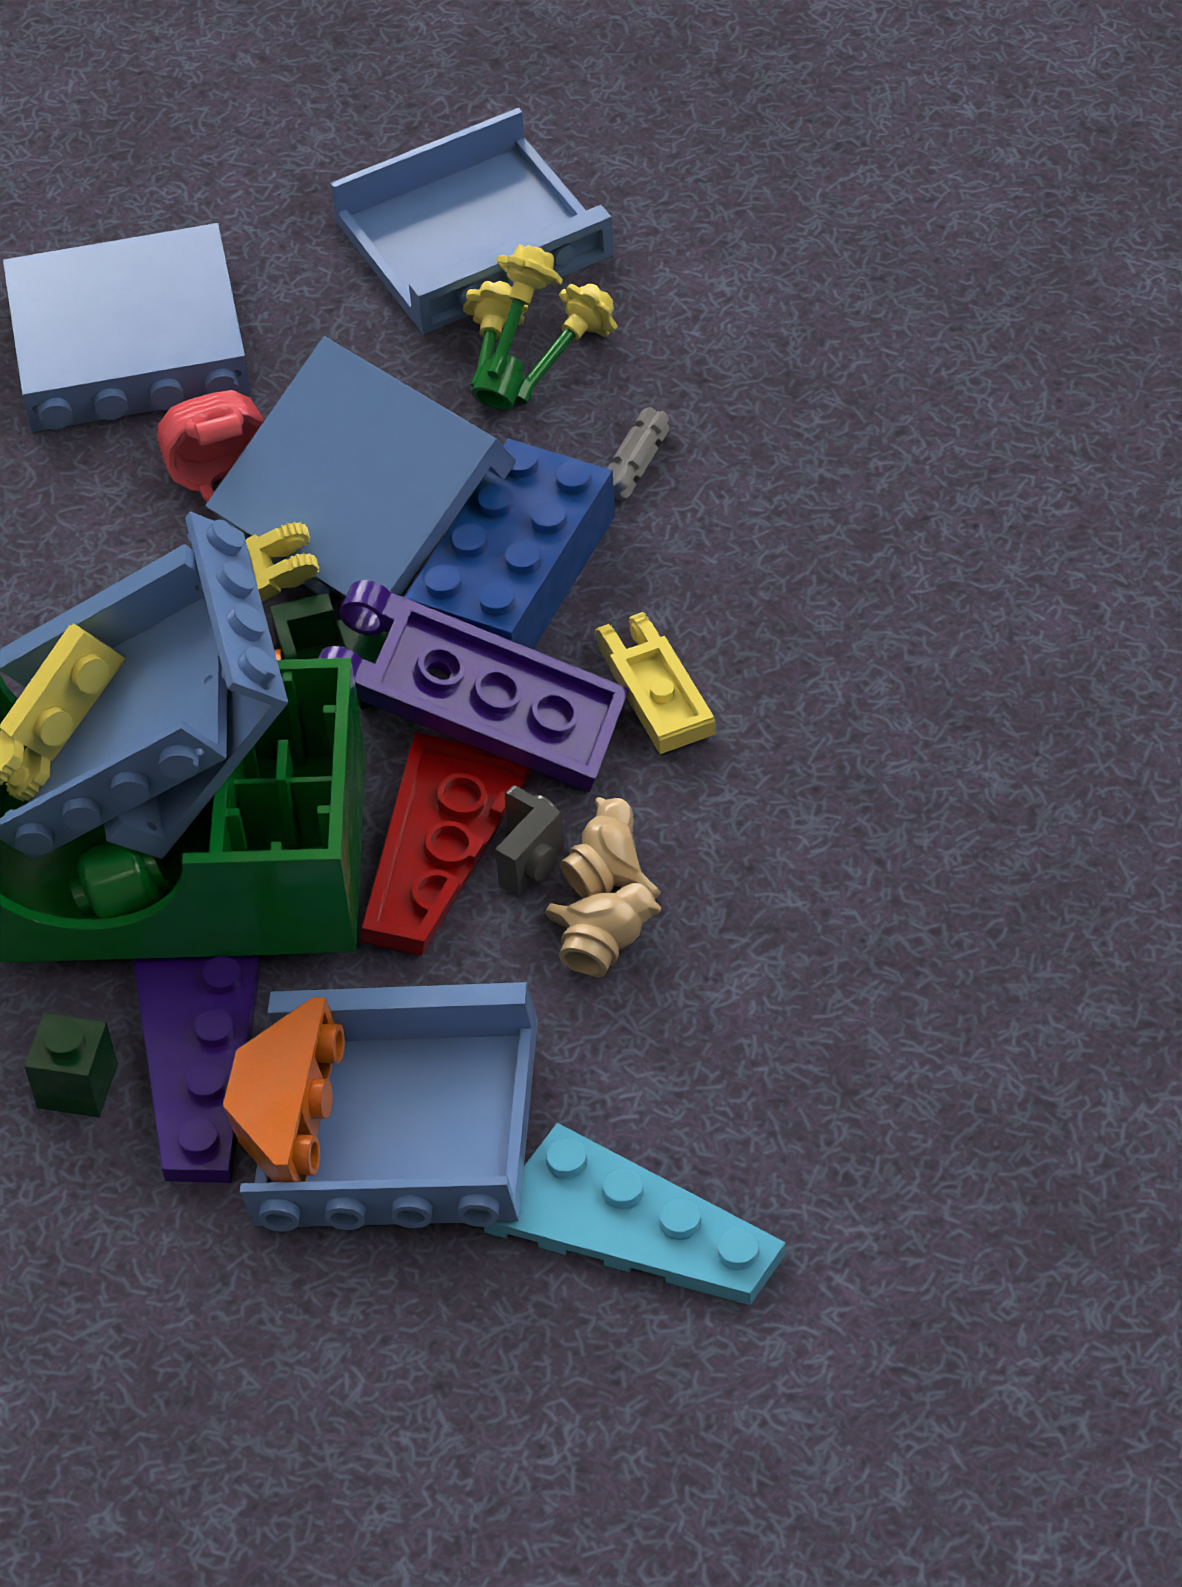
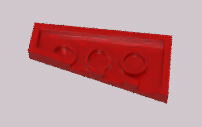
M417 732L414 733L363 921L361 943L421 956L424 954L506 816L504 794L513 785L522 789L532 769L467 743Z

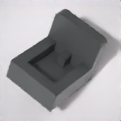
M513 785L504 794L507 826L513 831L495 848L499 885L519 897L534 880L540 882L550 874L556 863L557 855L564 848L561 811L544 796L538 794L531 795Z

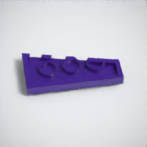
M259 955L133 959L161 1165L165 1181L231 1183L237 1138L223 1107V1102L236 1050L251 1040L261 969Z

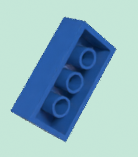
M508 438L503 446L517 462L504 480L487 471L404 598L534 649L615 517L613 470Z

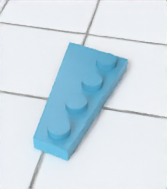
M559 1123L554 1126L524 1166L519 1221L496 1222L484 1227V1232L506 1239L510 1234L538 1242L539 1248L565 1255L567 1250L604 1260L605 1266L630 1272L632 1268L665 1277L666 1283L746 1305L752 1304L786 1255V1242Z

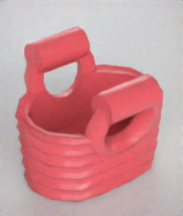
M227 390L189 399L172 406L158 424L157 440L166 468L174 482L190 491H199L204 501H209L215 492L212 489L214 482L225 478L265 421L250 397L234 390Z

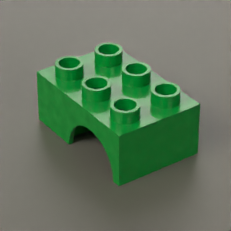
M351 658L277 660L288 704L214 794L212 824L201 816L185 830L169 852L161 859L168 875L170 886L162 889L163 897L154 905L131 914L99 919L95 912L84 916L79 910L70 890L69 881L78 877L76 861L79 853L107 840L104 824L36 860L29 858L0 840V963L356 952L366 753ZM0 674L1 724L18 698L6 686ZM4 782L2 786L0 785V818L5 816V813L9 810H16L28 803L27 800L22 802L9 795V792L6 791L7 785H5L7 782Z

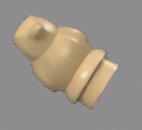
M597 797L595 799L597 806L596 817L589 821L583 830L582 844L573 846L569 850L570 855L560 862V868L566 881L583 899L598 893H610L613 886L624 887L632 883L642 884L657 899L661 891L643 874L638 862L632 834L634 826L632 808L625 800L620 798L606 800Z
M632 883L624 886L616 893H598L569 906L550 903L545 910V914L551 921L567 928L561 938L562 948L559 952V957L562 963L573 971L600 978L606 975L609 966H613L617 962L619 950L626 948L640 935L642 924L653 915L658 914L661 911V906L655 901L654 895L648 888L642 884Z

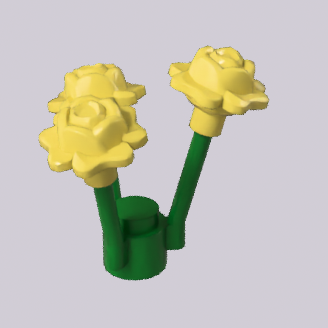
M518 245L513 256L500 255L497 257L496 262L500 264V267L507 272L508 277L514 282L512 287L502 281L495 283L485 281L479 290L470 289L467 291V301L463 305V311L466 314L474 315L473 321L481 324L480 334L483 336L477 370L470 384L472 396L483 405L504 411L511 410L515 400L522 404L528 403L536 384L572 340L578 341L586 331L596 332L603 337H607L618 328L612 318L614 310L613 299L607 292L601 291L594 284H587L580 288L569 284L566 289L559 293V297L565 305V312L568 315V319L561 326L563 333L525 378L522 373L523 363L508 354L517 326L523 324V314L527 312L535 290L545 288L549 284L561 285L563 281L559 274L553 270V254L530 245L525 247ZM500 338L496 352L493 353L495 339Z

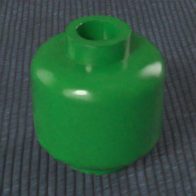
M107 840L79 853L76 861L78 877L69 881L70 890L81 913L86 916L95 912L99 919L131 914L154 905L162 899V889L170 886L168 875L160 858L108 842Z

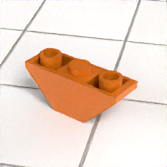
M312 997L238 1048L235 1053L223 1107L239 1144L273 1183L307 1182L308 1176L316 1175L319 1168L320 1143L317 1134L321 1119H328L331 1113L333 1100L330 1082L333 1064H339L342 1061L345 1047L343 1027L341 1024H335L326 997Z

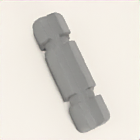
M651 407L643 409L634 423L636 426L630 429L612 459L614 463L608 465L607 469L613 470L614 498L623 501L630 496L636 486L633 480L638 481L658 450L655 443H662L669 431V425L667 424L669 416L664 411L657 412Z

